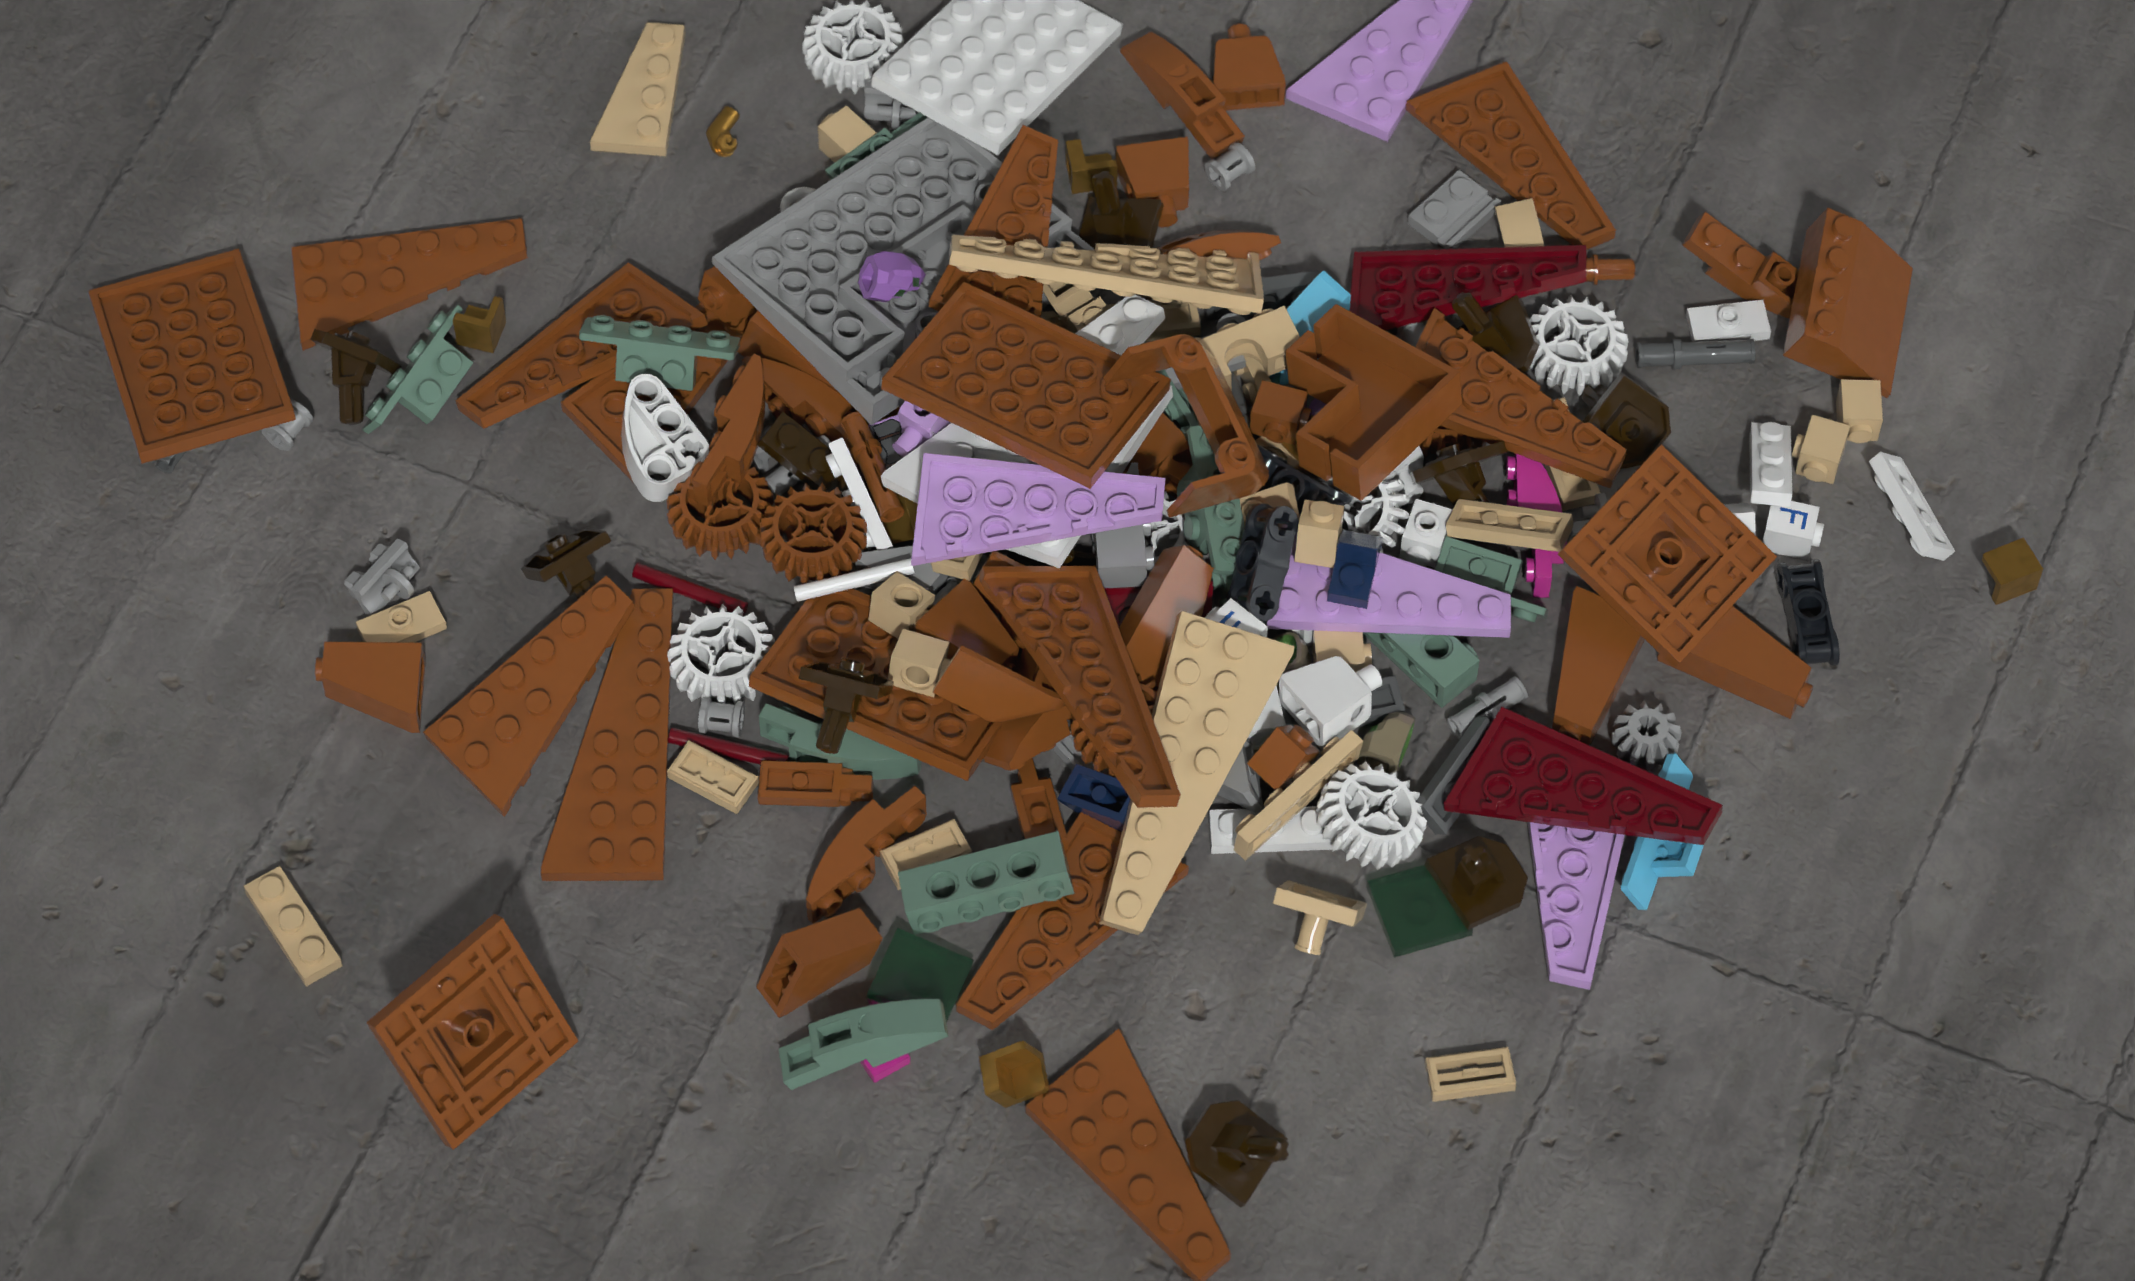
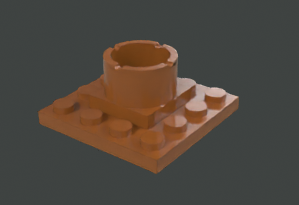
M1662 444L1558 553L1591 588L1673 667L1677 666L1777 557Z
M493 914L366 1022L443 1143L452 1150L458 1147L578 1042L577 1037L502 917Z

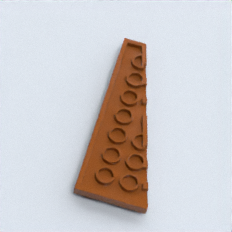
M982 566L979 577L981 585L1136 807H1177L1181 796L1096 566H1061L1060 568L1054 566Z
M632 589L630 599L633 601L635 608L616 637L541 865L542 881H664L671 688L669 670L671 664L668 662L667 653L671 649L670 640L673 630V589Z

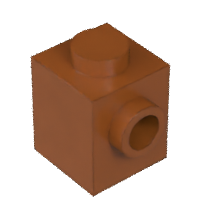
M1262 380L1251 410V434L1265 437L1275 443L1285 442L1295 445L1296 433L1311 420L1312 409L1306 408L1308 392Z
M1279 726L1247 764L1274 790L1278 788L1285 790L1294 782L1292 779L1295 773L1307 762L1311 764L1320 751L1311 744L1314 741L1312 736L1300 726Z

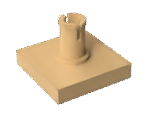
M1289 880L1277 887L1273 904L1305 913L1295 949L1314 955H1320L1321 953L1320 949L1329 920L1354 927L1363 919L1367 906L1365 902Z

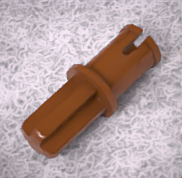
M1593 254L1592 258H1587L1586 282H1592L1593 285H1597L1598 280H1632L1635 277V262L1632 259H1598L1597 254Z

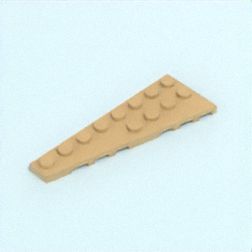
M952 235L949 265L956 266L965 272L985 270L995 272L998 276L1004 278L1024 276L1034 278L1042 284L1051 285L1057 282L1073 284L1076 288L1086 291L1095 290L1096 288L1107 289L1124 297L1139 294L1150 296L1153 300L1163 303H1170L1173 300L1189 302L1192 306L1201 309H1209L1212 306L1228 308L1229 311L1239 315H1248L1251 312L1261 314L1264 295L1258 253L1248 252L1247 259L1226 257V252L1221 250H1213L1212 256L1201 257L1192 253L1187 248H1177L1176 250L1169 251L1168 255L1160 254L1159 249L1150 248V246L1096 243L1095 250H1080L1074 248L1073 242L1061 241L1060 247L1045 248L1032 239H1023V241L1015 242L1014 246L1006 245L1005 240L996 239V237Z
M1185 611L1177 614L1152 712V719L1181 796L1177 807L1137 808L1130 798L1099 924L1135 935L1143 932L1290 661L1295 646Z

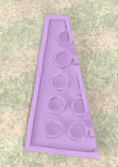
M1399 0L1286 90V99L1388 142L1406 112V101L1415 98L1473 0Z
M924 453L911 566L1161 521L1166 478L1104 472L1092 488L1089 489L1041 465Z
M1297 530L1289 559V569L1285 576L1280 596L1279 609L1277 614L1267 621L1268 629L1510 638L1511 595L1380 553L1367 609L1327 602L1334 568L1294 562Z
M1528 822L1549 981L1590 990L1625 835Z

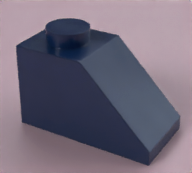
M1076 764L1057 798L1060 803L1079 814L1082 812L1122 832L1130 797L1117 778Z

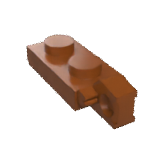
M1031 758L1026 761L1022 768L1018 769L1017 776L1019 782L1011 784V797L1023 840L1059 831L1064 849L1067 850L1068 838L1051 778H1038L1033 759Z
M763 761L760 767L758 803L760 805L818 807L850 806L851 801H871L873 799L872 775H853V769L843 768L842 763Z

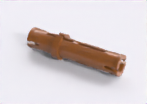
M859 412L850 413L842 419L841 425L852 447L850 450L851 457L861 468L868 489L880 514L881 521L885 523L894 522L904 515L905 510L900 503L897 493L884 487L882 484L881 475L887 469L880 455L882 453L880 442L873 438L866 419Z

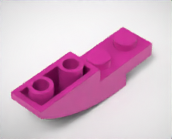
M1515 453L1514 456H1507L1506 479L1513 480L1514 490H1508L1507 505L1562 512L1555 487L1542 463ZM1531 548L1532 558H1526L1525 582H1532L1533 598H1549L1552 564H1564V560L1558 555L1559 552Z

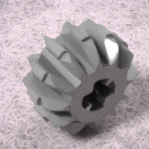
M1645 700L1640 703L1639 710L1628 704L1627 708L1624 709V714L1618 715L1613 726L1615 731L1612 733L1611 742L1613 746L1618 747V759L1630 757V764L1637 766L1638 763H1644L1648 772L1653 769L1654 762L1663 767L1666 755L1677 754L1680 744L1678 740L1681 738L1682 731L1680 729L1681 726L1675 725L1676 717L1674 712L1662 714L1663 707L1661 703L1654 709H1651Z

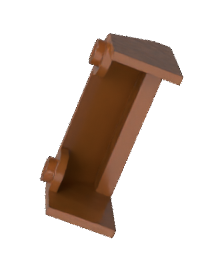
M1179 334L1128 347L1103 377L1106 384L1172 367L1215 454V462L1221 473L1191 482L1166 510L1169 518L1258 492L1268 480V467L1214 356L1198 340L1186 334Z
M992 551L983 566L1025 565L997 551ZM980 570L972 584L990 609L1000 614L999 621L1017 646L1022 649L1017 665L1019 668L1018 673L961 645L936 683L932 693L980 716L986 721L995 723L1063 708L1065 703L981 585L979 580Z

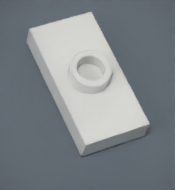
M1763 300L1687 308L1686 319L1692 342L1770 339L1771 329Z

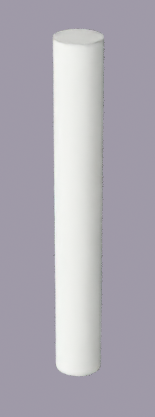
M911 558L797 585L794 586V592L797 602L886 581L896 571L904 576L915 574L914 566H911Z

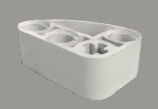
M641 374L631 380L622 418L621 439L623 455L630 476L641 495L652 502H661L667 500L668 496L673 495L678 483H685L699 461L704 462L709 454L710 446L661 380L651 374ZM645 395L650 397L652 401L644 402L637 397ZM669 425L676 430L672 432L664 431L660 426ZM660 474L666 479L657 481L652 479L650 475Z

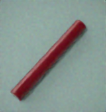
M637 563L633 569L632 577L663 589H673V592L717 609L723 604L727 608V612L730 613L739 606L743 610V617L747 611L748 602L641 563Z
M673 727L668 736V743L684 747L690 740L716 755L761 765L763 761L790 760L787 754Z

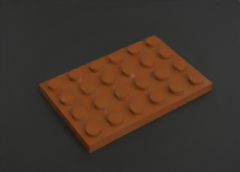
M239 248L88 290L142 464L296 420L294 409Z
M963 282L883 376L881 389L1091 489L1170 390L1171 378L1155 371L1106 384L1103 377L1121 355Z
M849 589L807 599L751 673L749 687L824 719L826 713L823 704L827 686L799 679L801 667L816 661L832 664L840 663L841 658H847L865 663L864 670L874 672V674L888 679L891 655L898 639L868 620L871 604L870 595L856 589ZM893 686L891 694L879 699L863 696L854 723L849 722L847 729L968 781L988 753L1003 722L986 721L980 716L936 694L934 697Z

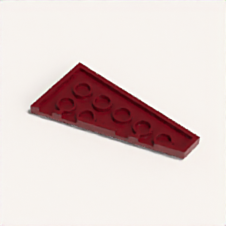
M1587 246L1354 252L1350 312L1383 330H1389L1429 320L1434 308L1445 316L1455 314L1452 301L1461 292L1471 293L1479 305L1484 307L1504 302L1515 295L1522 298L1584 283L1587 280Z
M1501 707L1445 800L1444 811L1704 845L1722 814V804Z

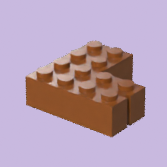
M1335 304L1313 325L1314 333L1307 330L1285 351L1289 384L1308 392L1309 395L1327 404L1296 433L1299 466L1325 481L1333 477L1334 486L1362 501L1462 405L1460 371Z

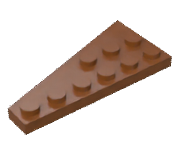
M522 218L291 247L302 350L304 351L315 346V342L310 340L314 329L333 335L335 333L343 335L348 333V328L366 320L375 322L428 300L429 294L445 287L447 291L461 286L460 281L474 275L482 274L486 276L527 259Z
M628 262L455 400L457 407L461 413L485 429L616 368L617 345L579 339V331L588 317L605 315L612 317L614 321L631 323L643 320L652 323L653 326L667 328L686 326L695 331L708 325L705 314Z
M1434 308L1415 347L1460 371L1462 405L1440 426L1489 444L1504 441L1507 451L1611 489L1625 459L1626 449L1590 422L1583 423L1568 411L1569 407L1559 399L1552 400L1540 391V385L1494 351L1487 352L1472 341L1473 336L1463 328L1460 330L1456 329L1445 321L1444 314Z
M607 575L423 732L426 739L503 817L506 816L511 808L510 802L520 786L524 787L531 776L530 770L541 752H546L577 702L576 696L586 681H590L597 670L595 666L605 649L611 647L635 608L633 601Z
M1080 812L1067 832L1068 849L1065 850L1075 894L1063 896L1056 901H1044L1024 906L1017 910L958 1000L956 1012L994 1030L1119 930L1099 924L1122 832ZM1181 862L1179 863L1164 893L1188 875L1189 866Z

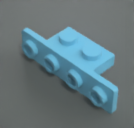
M1676 753L1666 755L1662 770L1658 776L1689 790L1693 779L1692 772ZM1638 837L1635 841L1627 870L1622 878V892L1638 910H1647L1658 877L1694 876L1704 845Z

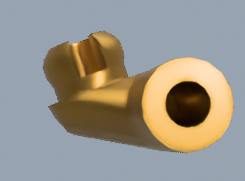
M725 106L706 131V136L713 153L720 157L731 156L737 147L736 138L733 140L729 131L738 121L739 114L729 106Z

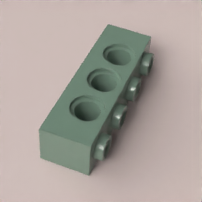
M1362 632L1441 708L1477 680L1480 660L1476 652L1469 644L1461 643L1454 636ZM1437 653L1442 655L1443 657L1433 658L1428 654Z
M1059 831L898 872L905 913L914 935L923 932H935L950 925L974 922L985 916L1005 911L1013 912L1024 906L1044 901H1056L1063 896L1075 894L1066 852Z

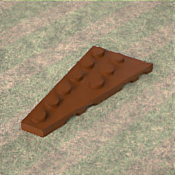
M1507 61L1406 101L1405 110L1513 198L1517 201L1533 198L1537 217L1571 245H1586L1588 250L1615 239V227Z
M1025 125L1022 126L964 236L996 237V239L1005 240L1006 245L1014 246L1015 242L1023 241V239H1032L1048 248L1053 183L1058 149L1057 139ZM948 264L930 297L928 307L940 311L962 283L966 282L1041 317L1044 284L1037 282L1034 278L1024 276L1004 278L992 271L965 272L956 266Z
M700 303L695 308L705 314L708 325L695 331L704 333L724 331L730 334V336L739 337L741 340L753 315L723 322L712 311L708 310L703 303ZM697 356L696 385L693 391L667 388L687 415L728 360ZM616 368L595 377L561 401L562 411L633 482L625 463L621 439L622 418L630 383L615 381ZM645 395L637 397L644 402L652 401L650 397ZM669 425L660 426L664 431L672 432L676 430Z
M1117 1029L1049 1086L1048 1092L1036 1096L1025 1105L1026 1114L1193 1281H1206L1230 1260L1231 1252L1120 1029Z

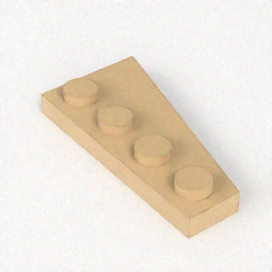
M647 22L590 140L591 151L667 156L685 40V25Z

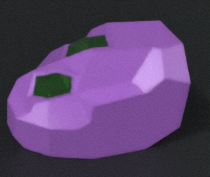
M882 251L866 258L860 270L858 284L864 299L888 302L891 298H901L908 291L919 290L926 274L913 258L903 253Z

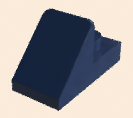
M1347 530L1342 531L1337 543L1336 560L1327 602L1367 609L1383 537Z

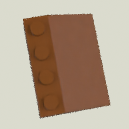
M1827 208L1806 230L1783 356L1839 379L1880 380L1881 396L1888 398L1892 390L1913 268L1862 221Z

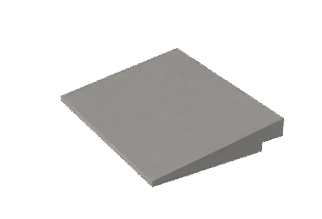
M926 118L712 256V264L873 425L905 402V400L881 389L882 378L939 312L928 307L931 295L949 264V249L952 235L964 236L1002 162L982 146L938 122ZM1052 204L1048 248L1060 247L1061 241L1073 242L1075 249L1095 250L1071 231L1072 219ZM887 251L903 253L913 258L926 276L920 284L919 290L908 291L901 298H891L888 302H880L863 298L858 284L860 270L868 256ZM1044 293L1042 295V309L1050 304Z

